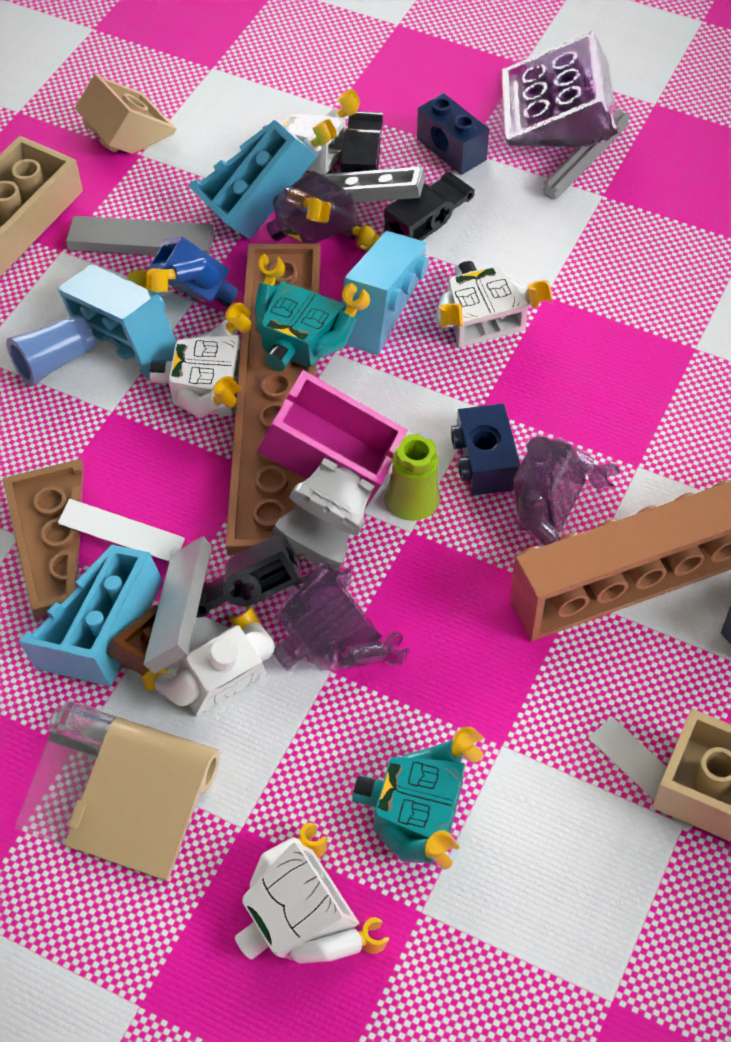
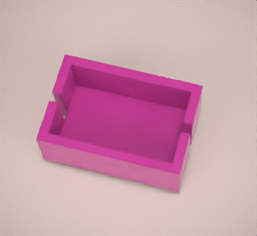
M302 370L257 452L305 479H308L317 470L324 458L337 464V468L344 467L353 471L360 477V480L364 479L375 486L368 498L366 508L382 485L393 462L396 448L402 443V438L406 436L408 430Z

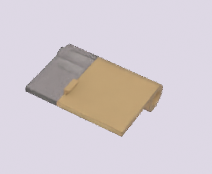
M68 701L62 708H56L49 722L50 737L15 828L169 881L200 792H207L216 775L220 760L219 749L72 701Z

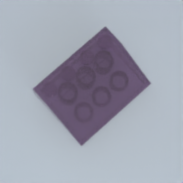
M594 30L502 70L505 137L508 146L587 147L594 143L605 142L612 136L619 134L609 64Z

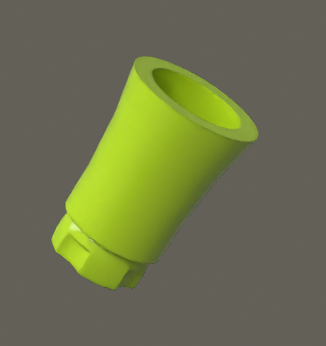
M420 434L405 436L393 455L392 472L385 490L384 499L388 509L399 518L413 521L425 519L432 515L440 504L437 479L438 456L436 445L431 439L423 438Z

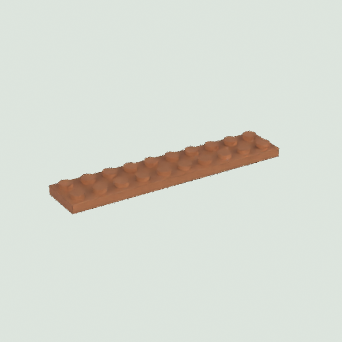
M248 244L244 306L251 311L250 316L247 317L251 321V329L241 334L238 385L241 387V391L237 393L226 535L227 555H236L274 536L272 531L279 518H282L297 506L289 498L291 492L298 483L307 480L257 452L302 370L315 377L317 372V362L311 367H305L290 361L283 371H275L266 364L264 358L268 352L263 349L262 335L256 330L254 311L259 283L264 282L265 276L258 266L259 259L263 254L268 255L267 271L276 268L278 256L283 261L285 271L280 278L275 280L276 286L281 281L319 294L321 244Z

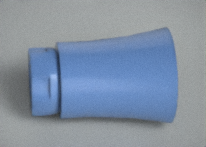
M75 315L69 319L63 318L32 332L9 337L6 340V345L18 374L27 385L32 387L50 373L83 356L84 352L95 348L96 339L87 320L83 316Z

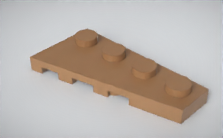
M82 458L3 478L30 606L35 619L48 616L47 611L56 602L62 604L78 588L75 582L78 580L81 531L60 525L58 521L69 499L79 502L83 500L84 465Z

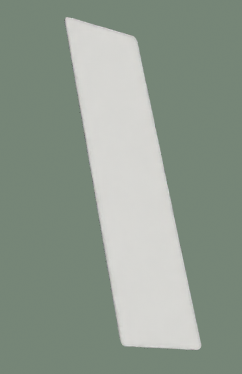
M73 499L68 500L58 521L60 525L131 549L150 552L151 556L169 562L171 555L180 550L185 541L184 537Z
M613 717L610 718L589 736V740L654 800L667 766ZM673 817L685 830L689 831L693 827V825Z

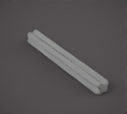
M616 109L544 182L543 192L545 195H550L552 199L558 198L628 126L629 114L624 113L621 109Z

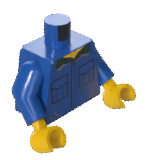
M183 236L165 239L148 270H134L127 277V281L131 280L146 290L167 292L168 284L198 302H211L214 299L225 307H229L232 304L239 290L225 281L229 273V269Z

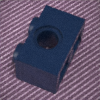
M442 93L418 107L417 140L460 175L487 160L489 128L449 96Z
M500 403L458 409L457 425L451 426V441L454 450L460 449L462 457L458 458L459 475L461 481H468L471 496L518 490L521 464L505 404Z

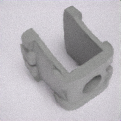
M324 458L317 470L307 480L295 486L289 498L297 506L285 516L279 518L272 533L275 536L283 532L297 555L305 554L304 559L318 566L320 563H325L327 567L337 570L346 557L349 534L357 536L364 525L365 506L375 486L364 479L360 480V477L353 471L344 467L337 468V464Z

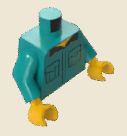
M263 254L259 259L258 266L265 276L264 282L259 283L254 311L256 330L262 335L263 349L268 352L264 358L266 364L275 371H283L290 361L305 367H311L321 357L324 358L343 349L358 320V317L355 316L356 312L366 309L370 304L368 292L363 289L360 297L353 301V297L357 292V286L353 283L346 285L342 292V298L347 303L346 306L344 303L281 281L276 286L275 280L284 274L285 265L278 256L276 268L267 271L269 257L267 254Z
M463 727L457 731L453 740L408 753L402 757L390 758L384 781L358 775L354 786L352 802L376 807L374 831L380 835L381 841L402 862L432 863L435 861L442 869H449L452 866L453 861L445 852L449 849L458 850L460 848L459 844L450 835L464 779L465 763L460 761L464 756L470 762H478L483 756V752L478 747L472 745L484 739L474 728Z

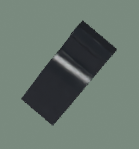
M357 111L349 116L343 145L341 173L378 170L383 112Z
M446 172L440 180L431 186L424 184L420 198L398 199L384 208V232L390 231L423 241L447 223L454 209L464 202H469L475 195V189L451 172Z
M281 532L234 555L225 565L224 576L209 583L204 582L196 618L207 616L211 609L227 601L240 607L253 605L300 582L301 561L284 533Z

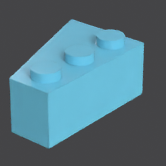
M273 120L240 145L241 151L227 162L221 160L213 166L215 171L201 182L195 179L188 185L228 226L250 240L280 204L278 201H282L290 189L293 188L318 157L297 136L276 120Z
M385 231L347 274L344 280V288L350 283L357 286V292L353 297V301L360 297L363 289L370 296L368 307L356 312L355 316L358 317V320L346 344L347 346L379 355L419 279H423L429 265V258L425 257L427 242Z
M94 265L88 266L57 288L70 317L75 315L83 316L89 323L95 338L100 342L109 339L118 346L119 349L116 350V353L124 361L132 357L139 363L141 367L140 373L148 380L150 379L152 360L173 361L177 341L164 311L166 308L165 302L156 291L146 290L131 280L127 281L114 275L111 271H105Z
M111 545L75 582L78 588L62 604L56 602L47 611L50 617L33 634L27 631L18 641L35 669L111 687L122 665L121 662L107 654L111 640L150 609L163 583L150 552Z

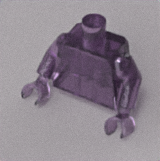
M538 436L527 443V454L514 476L513 486L520 530L532 533L546 546L561 539L559 534L586 482L585 474H588L589 483L593 488L603 489L615 487L613 483L609 482L607 476L619 475L620 470L614 463L594 464L593 457L563 439L554 438L549 440L547 437Z
M322 565L318 570L301 576V581L291 586L283 605L284 608L278 614V620L290 636L274 648L273 655L286 670H289L306 657L309 662L321 671L328 669L339 670L379 663L383 660L390 665H401L407 659L409 649L395 650L392 648L399 646L402 642L403 636L398 632L390 633L384 644L379 641L383 636L346 589L351 583L352 570L350 568L340 572L341 566L334 570Z

